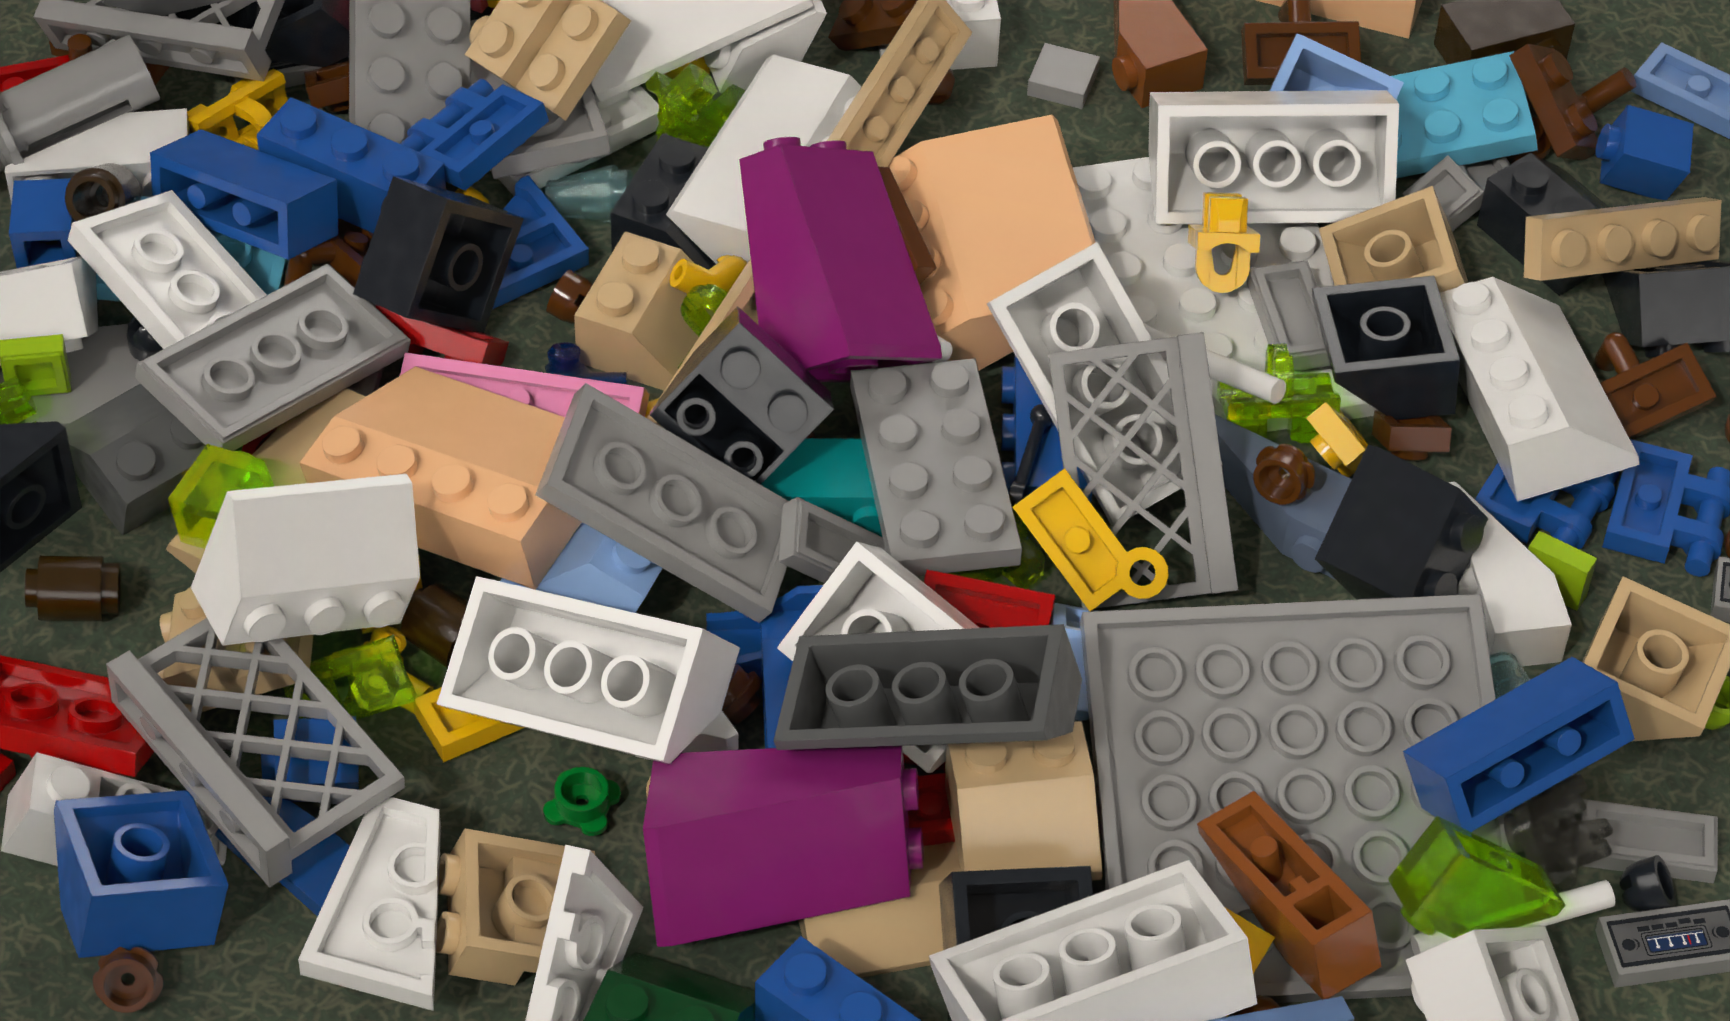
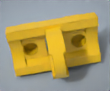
M272 69L267 72L264 81L244 78L233 84L230 93L210 106L199 104L187 111L190 134L202 129L259 150L257 133L288 101L285 91L286 81L283 73ZM236 115L251 124L238 131L233 116Z
M1203 192L1202 225L1188 224V243L1195 248L1196 275L1204 286L1218 293L1231 292L1242 286L1249 275L1250 254L1259 253L1260 234L1247 226L1248 199L1242 197L1240 193ZM1225 243L1235 244L1230 270L1225 274L1216 273L1213 264L1212 248Z

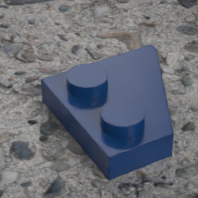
M527 175L520 178L515 184V196L503 210L522 217L524 220L493 309L561 278L568 270L576 271L589 265V248L531 177Z

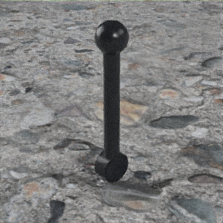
M1043 404L1034 406L1030 412V420L1033 426L1015 482L1013 481L1009 498L1012 507L1024 499L1026 486L1044 430L1053 423Z

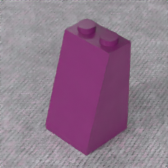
M779 137L763 142V151L739 159L758 325L820 382L850 383L851 371L923 364L942 359L941 345L872 151L847 150L846 142L840 140L819 142L808 147L801 146V141L798 137Z
M903 746L792 750L767 748L680 753L671 764L653 760L643 823V835L657 947L675 946L910 897L911 870L924 869V845L922 827L909 828L908 811L919 810V784L917 768L904 769Z

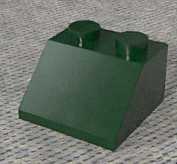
M635 952L607 970L583 1021H755V991Z

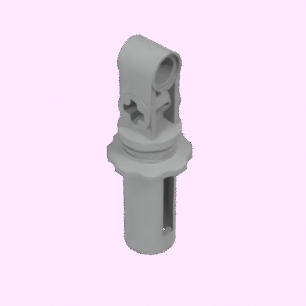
M126 35L0 92V173L5 172V166L9 164L17 165L24 163L23 158L124 113L137 111L160 100L151 75L130 35Z

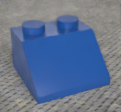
M187 790L55 801L54 823L60 905L78 958L105 956L118 947H124L126 950H131L133 947H142L148 951L215 944L229 884L194 798Z

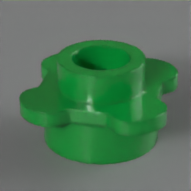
M575 767L566 770L557 777L554 786V799L544 804V818L549 824L554 826L565 823L580 828L584 835H599L607 828L606 815L610 806L618 803L621 798L620 787L616 782L606 779L599 771L593 768ZM586 799L588 804L579 806L576 804V801Z

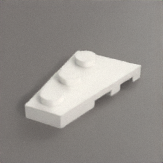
M390 797L364 814L298 959L300 975L434 1011L441 837L439 809Z
M565 845L525 1021H583L607 970L623 960L644 908L591 850Z

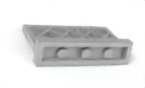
M40 0L33 18L57 49L69 50L68 39L75 34L88 35L91 38L93 50L100 48L113 38L118 40L126 35H130L145 63L264 81L272 62L265 49L285 0H227L210 4L212 6L210 9L190 20L178 18L176 13L169 14V16H159L117 7L112 8V6L104 5L102 0H91L87 3L74 2V0ZM255 1L258 2L261 9L253 29L230 26L226 19L228 16Z
M1204 332L1048 354L1063 469H1066L1078 487L1077 467L1092 478L1082 491L1086 497L1099 483L1128 505L1127 509L1110 529L1114 535L1118 533L1131 514L1136 511L1164 533L1153 550L1160 553L1168 541L1172 539L1191 553L1193 559L1195 582L1173 585L1166 583L1159 594L1146 599L1129 596L1124 590H1121L1096 608L1238 590ZM1165 352L1169 379L1153 400L1122 377L1138 355ZM1128 357L1117 372L1101 361ZM1091 362L1108 375L1111 380L1092 405L1087 408L1067 393L1063 365ZM1116 383L1147 405V408L1125 436L1094 413ZM1169 390L1171 393L1173 415L1159 405ZM1068 403L1084 414L1073 429L1071 428ZM1153 410L1175 426L1177 443L1161 464L1130 441ZM1089 419L1120 442L1098 472H1095L1078 459L1074 451L1073 440ZM1125 447L1156 469L1133 500L1103 478ZM1177 454H1179L1182 480L1167 469ZM1161 475H1164L1184 491L1186 507L1170 527H1167L1139 505ZM1186 518L1188 521L1190 543L1175 533ZM1144 560L1142 564L1137 561L1132 565L1137 569L1131 577L1135 584L1142 575L1151 581L1154 579L1155 574L1148 570L1151 563ZM1081 601L1082 608H1087Z
M205 618L139 659L129 650L107 663L112 702L269 888L292 874L291 860L405 788V779L401 772L283 638L266 642H255L253 653L216 649L218 637L209 620ZM264 648H265L271 655H263ZM175 662L201 665L196 688L167 685L157 673ZM212 666L249 670L244 693L207 689ZM259 671L288 674L295 682L292 699L255 695ZM304 693L311 701L303 700ZM184 704L192 705L191 712ZM203 706L240 710L236 733L206 731L199 723ZM251 711L289 715L284 739L246 735ZM299 717L328 720L335 727L333 744L295 741ZM345 739L351 747L343 746V740ZM223 750L232 751L231 757L229 758ZM242 752L280 756L276 780L246 777L239 769ZM291 757L329 761L325 785L286 782ZM339 763L369 766L379 778L362 790L335 787ZM263 796L272 797L271 805L264 799ZM282 799L321 803L319 816L296 832H293L279 816ZM331 804H337V806H335L334 808L330 809V808H331Z

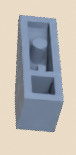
M1215 414L1220 457L1223 464L1224 487L1283 555L1292 558L1299 567L1306 571L1320 572L1335 579L1315 560V557L1352 479L1308 459L1315 469L1316 479L1314 486L1307 489L1306 496L1286 505L1272 503L1257 491L1253 481V473L1257 466L1256 458L1259 452L1267 446L1277 448L1279 444Z

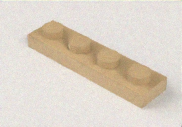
M1701 197L1526 217L1524 278L1544 281L1719 259L1722 200Z

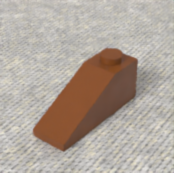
M1114 0L1115 58L1112 61V71L1119 88L1122 91L1129 90L1141 108L1149 106L1150 92H1194L1203 89L1208 49L1172 0Z
M1255 791L1197 823L1199 834L1264 930L1275 937L1273 943L1278 951L1322 1000L1332 997L1382 967L1372 910Z

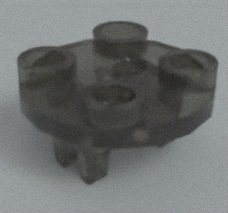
M1581 774L1569 776L1514 808L1515 812L1508 813L1504 817V830L1510 849L1515 854L1525 852L1531 866L1534 887L1541 897L1571 890L1576 884L1580 866L1606 858L1612 854L1611 846L1604 839L1613 833V828L1607 819L1576 821L1573 816L1582 813L1586 809V804L1579 793L1584 792L1588 786Z

